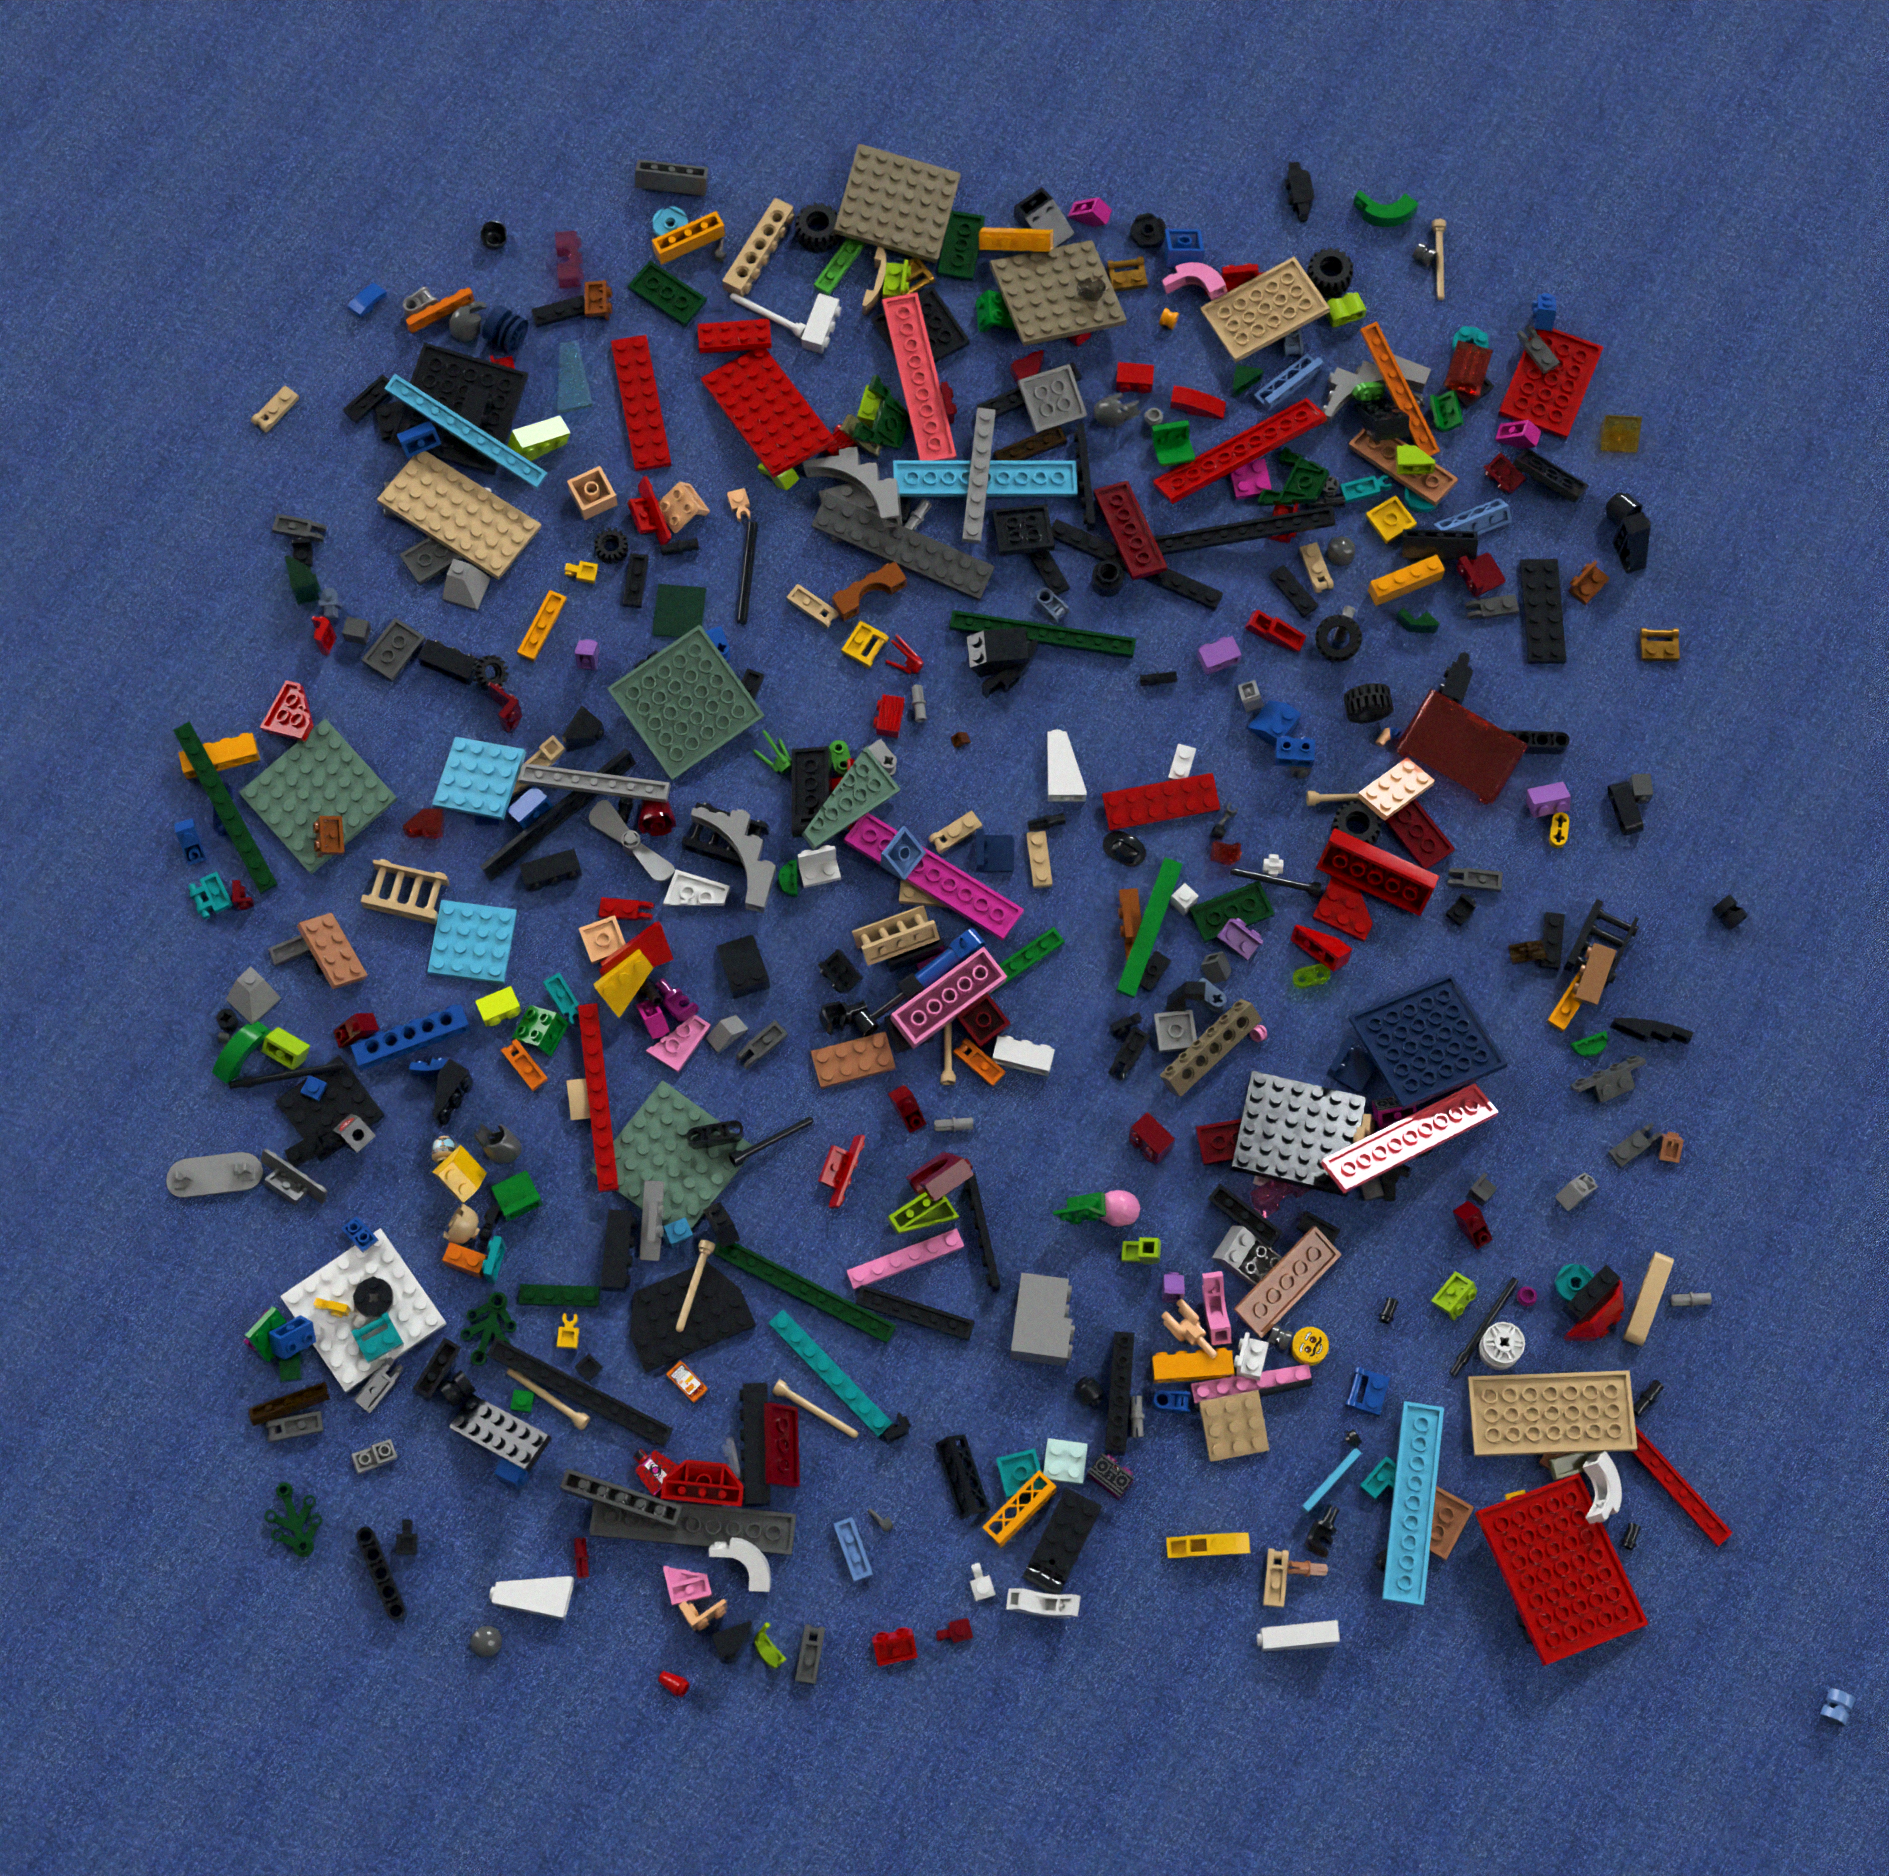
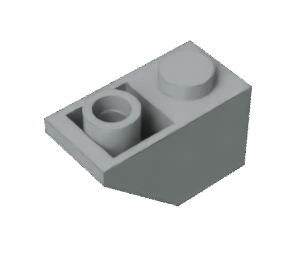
M1584 1172L1569 1182L1555 1198L1567 1211H1570L1597 1189L1598 1186L1595 1180Z

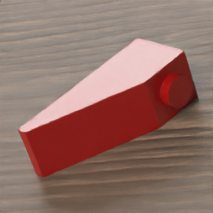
M1298 924L1295 925L1290 939L1333 972L1348 963L1353 950L1336 937Z

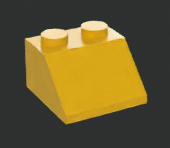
M462 1145L456 1148L432 1171L454 1197L462 1203H465L479 1189L487 1174Z

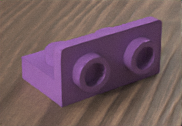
M1230 918L1217 935V938L1248 960L1264 941L1260 939L1261 935L1253 929L1251 931L1245 927L1247 924L1239 918Z

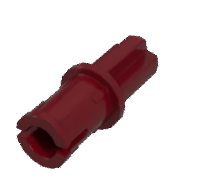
M586 1537L573 1539L575 1549L573 1560L576 1561L578 1579L589 1577L588 1559L590 1557L587 1555Z

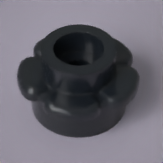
M1217 823L1213 827L1210 837L1214 838V841L1222 840L1226 833L1225 825Z
M1354 1429L1349 1432L1346 1431L1347 1436L1344 1438L1351 1447L1355 1445L1358 1448V1445L1362 1443Z

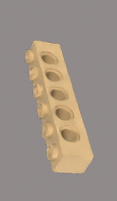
M774 198L722 280L723 290L731 294L735 293L741 297L745 293H749L753 280H757L760 275V269L768 263L770 253L776 250L779 239L785 236L787 226L793 223L795 219L794 206Z

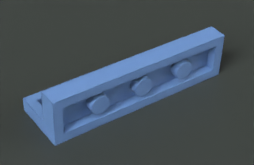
M1308 353L1256 392L1253 397L1269 412L1322 370L1323 361L1319 357L1314 360ZM1307 360L1310 364L1301 369V364ZM1289 373H1297L1291 379H1288ZM1276 383H1284L1278 389L1274 390V386ZM1264 393H1269L1270 395L1264 400L1260 397Z
M1498 498L1434 523V529L1477 531L1479 535L1512 522L1510 508L1508 504Z

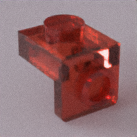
M1218 841L1212 842L1211 861L1229 866L1240 861L1242 855L1241 843L1237 842L1230 845Z

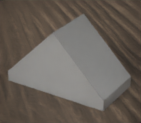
M1255 680L1238 685L1246 712L1264 706Z
M737 1015L719 1021L706 1040L719 1054L748 1031V1028Z

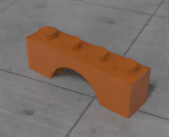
M896 562L887 563L879 571L866 575L863 580L853 582L849 588L837 591L832 597V605L839 613L843 622L859 614V602L866 593L873 590H881L892 595L907 586V578Z

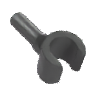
M721 238L719 248L715 251V260L723 263L727 253L723 252L725 240Z
M1229 803L1225 810L1226 814L1218 824L1223 825L1227 819L1234 817L1238 807L1235 811H1231L1232 803Z
M220 1032L218 1042L224 1043V1049L232 1037L228 1033Z
M870 1508L868 1510V1513L877 1520L883 1531L893 1528L889 1517L882 1520L873 1509Z

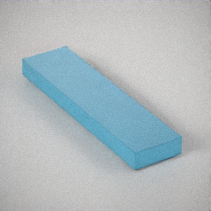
M1357 1448L1345 1458L1301 1508L1302 1512L1307 1515L1361 1455Z

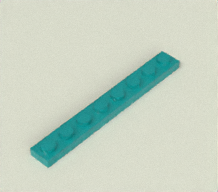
M784 1310L779 1312L769 1322L773 1330L877 1438L888 1427L893 1425L887 1416Z

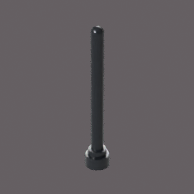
M1238 868L1230 870V873L1234 876L1307 891V894H1310L1312 897L1318 898L1321 890V883L1315 881L1306 884Z
M807 1117L744 1151L735 1150L729 1153L732 1165L735 1168L742 1165L747 1157L811 1125L813 1118Z

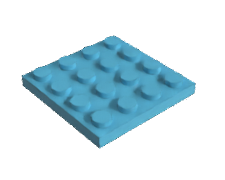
M455 737L432 805L435 808L504 820L526 751L521 748Z
M441 900L427 971L428 974L504 984L517 910Z

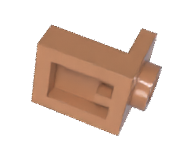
M1675 1132L1662 1134L1659 1159L1679 1163L1684 1140Z

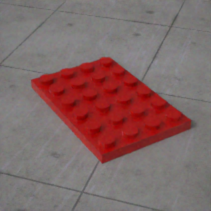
M1554 328L1552 331L1535 329L1537 335L1545 342L1560 364L1553 370L1543 374L1524 349L1498 414L1515 421L1530 420L1539 430L1567 440L1603 346Z

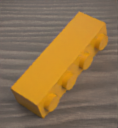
M717 211L653 239V251L662 265L724 237V224Z
M983 227L979 231V250L1050 252L1053 249V230Z
M1435 555L1370 581L1368 592L1375 606L1442 580L1445 569L1438 555Z
M242 733L238 737L223 738L219 742L203 744L216 771L261 760L253 733ZM184 750L178 752L186 779L198 777Z
M1227 1348L1215 1349L1218 1354L1213 1359L1203 1349L1196 1350L1195 1353L1177 1351L1173 1355H1168L1167 1352L1156 1353V1356H1152L1151 1359L1153 1384L1233 1377L1235 1373L1232 1350L1227 1351Z

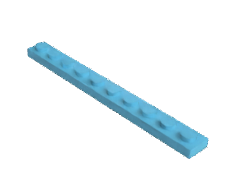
M394 374L384 388L386 392L534 488L538 489L547 477L548 473L398 375Z

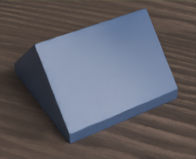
M903 826L882 852L880 866L901 880H905L925 855L926 851L909 830Z

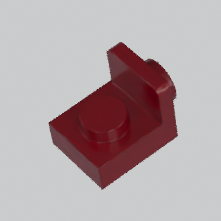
M232 880V902L235 908L247 910L249 907H254V901L252 897H246V887L242 886L240 880Z

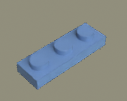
M853 1517L834 1523L833 1525L853 1581L856 1582L873 1576Z

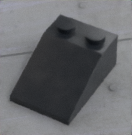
M1025 627L985 630L967 636L970 668L980 678L1030 660L1027 629Z
M753 935L716 946L733 999L770 988L769 978Z

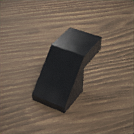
M1186 981L1168 995L1166 1011H1186L1187 999L1205 1000L1206 982Z

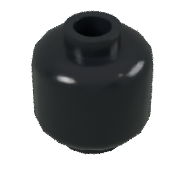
M1084 1376L1074 1385V1395L1083 1406L1091 1404L1094 1407L1102 1400L1100 1396L1103 1394V1389L1095 1378Z

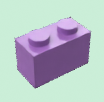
M1233 636L1228 638L1222 637L1213 644H1204L1198 649L1197 658L1206 675L1239 663L1242 656Z
M1564 782L1527 789L1526 803L1533 818L1570 810L1571 796Z

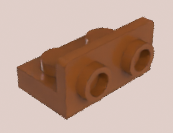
M606 280L585 282L586 318L604 316L606 320H610V314L613 313L612 303H610L612 288L608 287Z
M1595 560L1591 564L1587 563L1581 571L1582 574L1579 577L1576 575L1569 583L1571 585L1569 593L1585 606L1610 580V577L1596 567L1598 562Z
M319 816L316 822L313 823V833H316L314 851L317 852L318 858H322L323 855H343L342 816Z

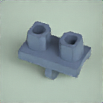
M325 588L321 593L322 600H318L319 606L324 610V616L327 619L339 618L338 608H342V602L338 600V594L335 589Z

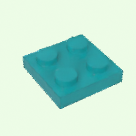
M494 1235L493 1241H489L487 1247L489 1255L487 1260L484 1259L481 1269L484 1271L483 1274L487 1282L496 1284L506 1250L504 1240L500 1236Z
M1035 1448L996 1458L1006 1499L1013 1497L1039 1470L1041 1471ZM1040 1477L1033 1483V1490H1042L1045 1487V1483Z

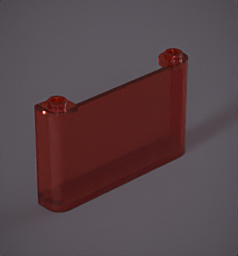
M1430 689L1395 748L1398 749L1397 753L1405 758L1407 755L1413 756L1479 796L1478 800L1483 804L1488 805L1490 803L1493 805L1526 752L1528 745L1446 696Z

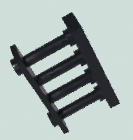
M696 803L697 809L702 807L708 809L709 812H723L729 817L731 815L729 812L714 808L709 803ZM758 819L756 821L751 820L749 829L754 830L753 835L760 837L761 833L769 834V825L766 822ZM696 823L692 836H684L682 839L683 850L745 869L739 855L730 843L725 849L718 847L717 842L720 834L713 831L710 842L700 841L699 837L704 825Z
M1596 899L1564 969L1571 971L1573 966L1581 967L1582 964L1586 965L1587 961L1582 959V956L1579 954L1581 950H1587L1588 946L1592 947V944L1586 940L1588 935H1596L1620 947L1617 956H1614L1613 964L1604 985V988H1606L1609 982L1613 984L1617 973L1614 971L1630 937H1634L1638 931L1639 926L1636 924L1639 918L1635 917L1630 925L1605 913L1601 909L1604 902ZM1602 919L1627 931L1624 940L1597 928V925L1594 924L1595 920Z

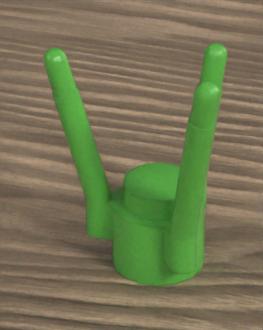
M763 730L762 733L778 756L774 760L775 764L757 750H753V753L772 767L776 773L779 771L781 774L788 772L792 768V759L789 757L782 739L779 738L778 742L784 755L780 753L770 736Z

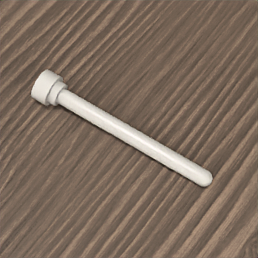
M735 293L730 295L731 300L791 329L796 337L802 338L806 328L805 324H795Z

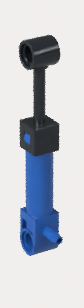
M974 928L965 931L950 943V948L916 974L911 973L897 984L901 991L899 994L872 1014L867 1010L861 1011L853 1018L852 1023L863 1037L870 1036L879 1027V1024L876 1022L877 1019L906 998L910 1001L959 963H962L982 947H985L986 942Z

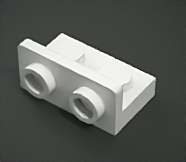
M1246 1332L1244 1339L1240 1338L1238 1350H1241L1240 1356L1236 1355L1234 1367H1237V1376L1260 1380L1269 1342L1249 1338L1250 1333Z

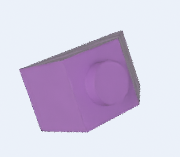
M591 639L579 640L575 649L578 668L597 670L600 650L598 642Z
M1168 1272L1163 1276L1162 1302L1177 1303L1185 1295L1184 1275H1179L1178 1272Z

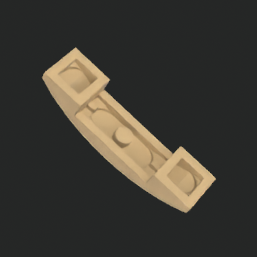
M879 246L875 255V268H879L874 290H866L862 304V314L865 315L876 305L883 292L886 254L884 248Z
M552 735L539 746L540 750L525 763L551 767L565 751V748ZM519 776L512 796L529 786V784L520 783Z

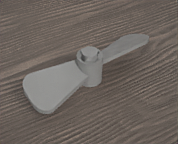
M601 800L595 805L589 814V822L594 828L622 844L625 854L635 856L653 880L663 882L674 875V866L643 845L639 834L636 831L629 830L609 801Z

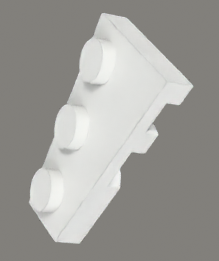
M675 870L663 905L724 906L730 886Z

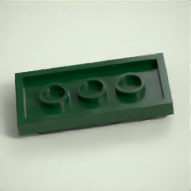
M951 210L937 276L973 282L979 253V231L984 227L985 216Z
M650 260L628 285L630 291L684 327L687 326L707 302L705 296Z
M1260 881L1189 908V912L1204 944L1218 939L1217 935L1230 918H1239L1247 924L1245 927H1248L1275 915Z

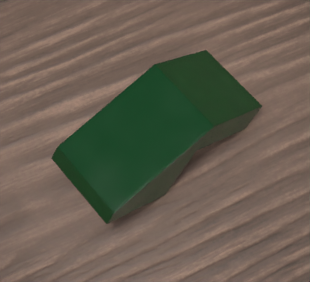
M1402 608L1396 617V621L1408 632L1436 633L1440 625L1428 611L1416 620Z
M302 1350L293 1354L290 1358H279L280 1381L282 1383L302 1380Z

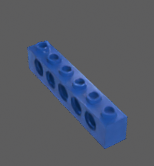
M453 1004L441 1012H431L425 1018H415L409 1024L403 1026L396 1025L390 1031L375 1033L373 1037L366 1040L364 1038L359 1039L350 1046L360 1071H364L471 1031L461 1004ZM444 1020H452L449 1025H442ZM427 1026L433 1027L431 1032H424ZM407 1034H415L412 1039H406ZM390 1040H396L395 1045H387ZM378 1047L375 1053H369L370 1048Z

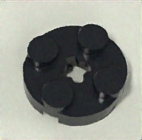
M1151 213L1137 216L1131 224V238L1141 249L1154 248L1164 242L1166 225L1160 217L1158 219ZM1145 228L1153 231L1149 234L1145 233Z
M370 1277L362 1281L356 1287L353 1294L355 1307L363 1316L369 1318L382 1317V1314L388 1313L391 1310L394 1302V1293L391 1286L385 1280L377 1277ZM371 1294H379L377 1302H369Z

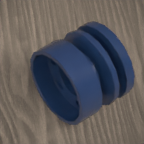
M498 305L491 311L484 323L482 338L494 345L498 343V347L513 353L523 342L528 331L529 322L518 314L513 315L509 309Z

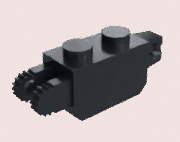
M1290 162L1288 164L1287 179H1284L1285 190H1288L1289 193L1287 195L1288 205H1291L1292 212L1297 213L1298 221L1304 223L1308 219L1309 210L1313 207V200L1315 198L1310 172L1302 170L1299 162Z
M1466 652L1460 653L1457 662L1453 661L1451 668H1446L1444 678H1447L1445 684L1441 683L1438 694H1441L1439 700L1441 701L1440 713L1450 716L1455 706L1462 705L1473 674L1472 668L1467 666L1470 656Z

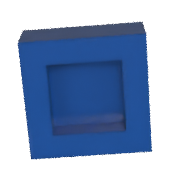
M309 1075L300 1093L319 1102L328 1084Z

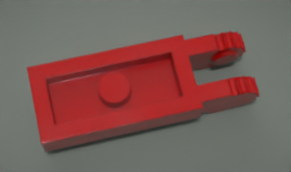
M601 897L599 918H608L615 915L616 919L652 920V914L638 913L639 909H653L654 903Z

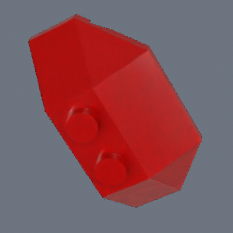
M1619 1280L1578 1321L1563 1339L1565 1341H1595L1598 1337L1602 1339L1609 1332L1607 1327L1611 1323L1615 1326L1622 1318L1620 1314L1624 1310L1623 1282Z
M686 1459L663 1477L661 1499L742 1507L744 1486L726 1463Z

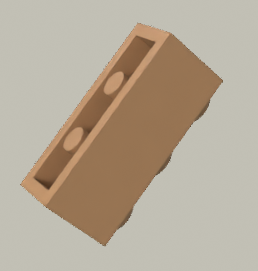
M1594 943L1592 947L1588 946L1585 958H1588L1586 965L1582 964L1578 974L1582 977L1579 983H1575L1572 991L1575 994L1574 1000L1594 1007L1598 1005L1617 950Z

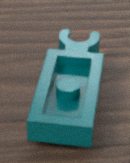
M1374 475L1340 484L1339 488L1341 494L1344 495L1345 504L1379 495L1380 489H1391V483H1383V481L1388 480L1389 476L1382 475L1380 479L1376 480Z
M559 972L543 981L542 984L561 1015L563 1016L567 1013L568 1022L573 1026L575 1022L572 1017H579V1012L575 1009L579 1003Z

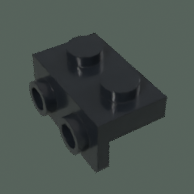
M837 949L824 962L818 963V966L821 968V974L832 981V987L839 993H849L864 978L840 949Z

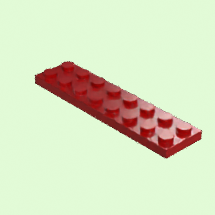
M640 335L611 340L635 472L672 466L647 336Z

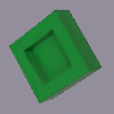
M514 1389L511 1410L531 1413L535 1393Z

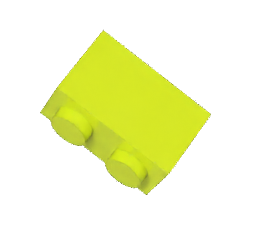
M511 986L475 1001L486 1027L489 1025L496 1026L501 1020L506 1018L512 1019L522 1012Z

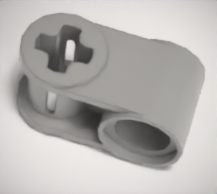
M428 287L420 288L403 301L406 318L423 311L430 305L437 304L438 299L429 293Z
M879 739L870 745L868 749L886 772L892 776L896 772L897 758L887 748L886 744Z

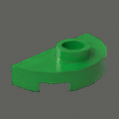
M797 859L791 860L780 869L778 876L780 888L784 893L792 897H798Z
M1603 1031L1571 1043L1570 1047L1580 1056L1594 1057L1605 1048L1608 1040L1607 1032Z

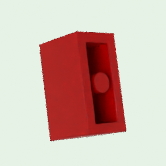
M1118 362L1116 390L1121 392L1134 391L1141 394L1152 393L1154 365Z

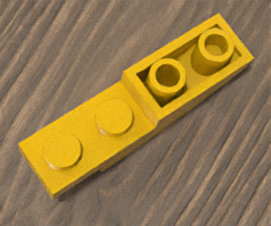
M1249 1533L1206 1534L1166 1538L1168 1558L1250 1553Z

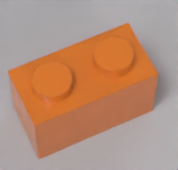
M450 1242L442 1261L447 1267L482 1279L484 1271L481 1270L484 1259L487 1260V1255Z

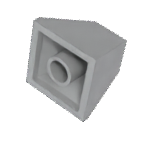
M453 559L446 576L442 599L478 611L491 578L473 565Z
M251 966L235 981L226 998L251 1024L256 1023L281 999Z

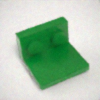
M530 1005L512 1038L514 1040L517 1039L519 1042L533 1045L543 1054L551 1057L569 1023L556 1012Z
M526 1170L491 1187L507 1222L543 1205Z
M1097 1192L1067 1198V1208L1053 1211V1216L1060 1218L1062 1221H1069L1070 1224H1081L1083 1220L1097 1221L1099 1217L1106 1216L1105 1193Z

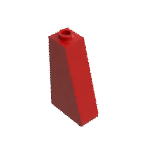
M659 921L653 923L601 961L602 968L599 969L601 978L638 949L641 950L653 967L674 960L661 923Z

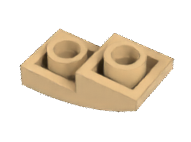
M586 1078L566 1080L571 1120L590 1118Z

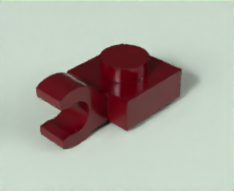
M968 1618L949 1622V1629L936 1632L937 1641L952 1638L954 1644L973 1639Z

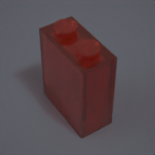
M1458 340L1444 386L1452 390L1464 391L1469 395L1479 396L1493 350Z

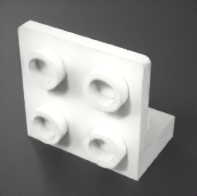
M825 845L818 850H804L801 854H798V865L804 888L841 880L835 846Z

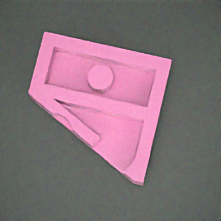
M663 1566L672 1606L681 1604L684 1601L690 1602L712 1596L707 1574Z

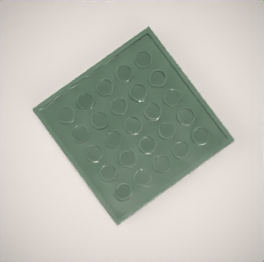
M700 624L607 688L672 781L765 717Z
M326 718L311 730L305 742L298 741L239 792L311 874L333 856L323 855L322 858H318L317 852L314 851L316 833H313V823L316 822L319 816H342L345 846L398 800Z
M662 1080L614 1140L619 1190L616 1192L643 1211L644 1182H664L663 1206L665 1213L662 1218V1225L666 1226L686 1217L692 1231L704 1216L703 1210L715 1202L746 1162L744 1161L742 1165L735 1168L729 1159V1153L735 1150L744 1151L753 1145L742 1138L739 1142L702 1149L691 1148L687 1142V1132L689 1129L720 1123V1121ZM730 1130L732 1135H736L734 1131ZM714 1131L710 1134V1136L712 1138H718L720 1136V1133ZM694 1135L691 1137V1140L694 1142H697L701 1139V1136ZM596 1164L590 1170L591 1174L597 1177Z

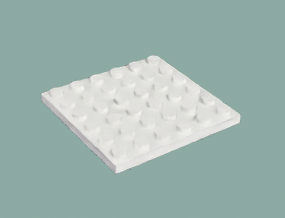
M381 1228L373 1233L379 1241L362 1253L356 1246H353L281 1295V1298L295 1318L302 1315L313 1322L317 1341L313 1345L346 1393L374 1375L389 1357L394 1360L447 1324ZM370 1277H377L385 1280L393 1290L394 1302L388 1315L404 1344L367 1363L351 1331L354 1329L358 1330L380 1317L369 1318L363 1316L355 1307L353 1294L356 1287L362 1281ZM371 1294L369 1302H377L379 1294ZM315 1298L348 1305L351 1309L349 1316L337 1318L330 1315L331 1312L315 1308L313 1305ZM384 1324L362 1336L363 1342L388 1329V1326Z

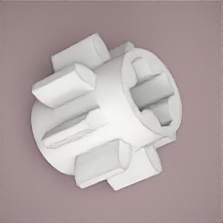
M1269 854V858L1263 861V873L1274 877L1282 874L1283 860H1280L1276 854Z

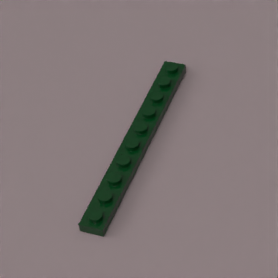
M952 610L950 630L976 634L985 630L1025 627L1027 629L1028 641L1036 638L1039 644L1130 658L1134 656L1136 638Z
M189 721L174 729L173 732L259 892L262 894L278 886L191 722Z
M718 1242L712 1254L885 1344H888L897 1328V1325L737 1243L722 1248Z

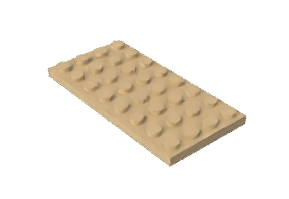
M426 451L413 456L377 499L379 505L498 580L541 529V523Z
M1630 1371L1468 1376L1474 1457L1637 1451Z

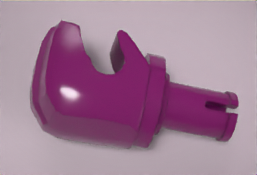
M664 978L659 980L664 987L659 982L655 984L665 997L663 1000L665 1008L677 1021H686L698 1012L699 1007L694 1002L686 1007H681L690 1001L688 996H682L683 991L680 988L673 990Z

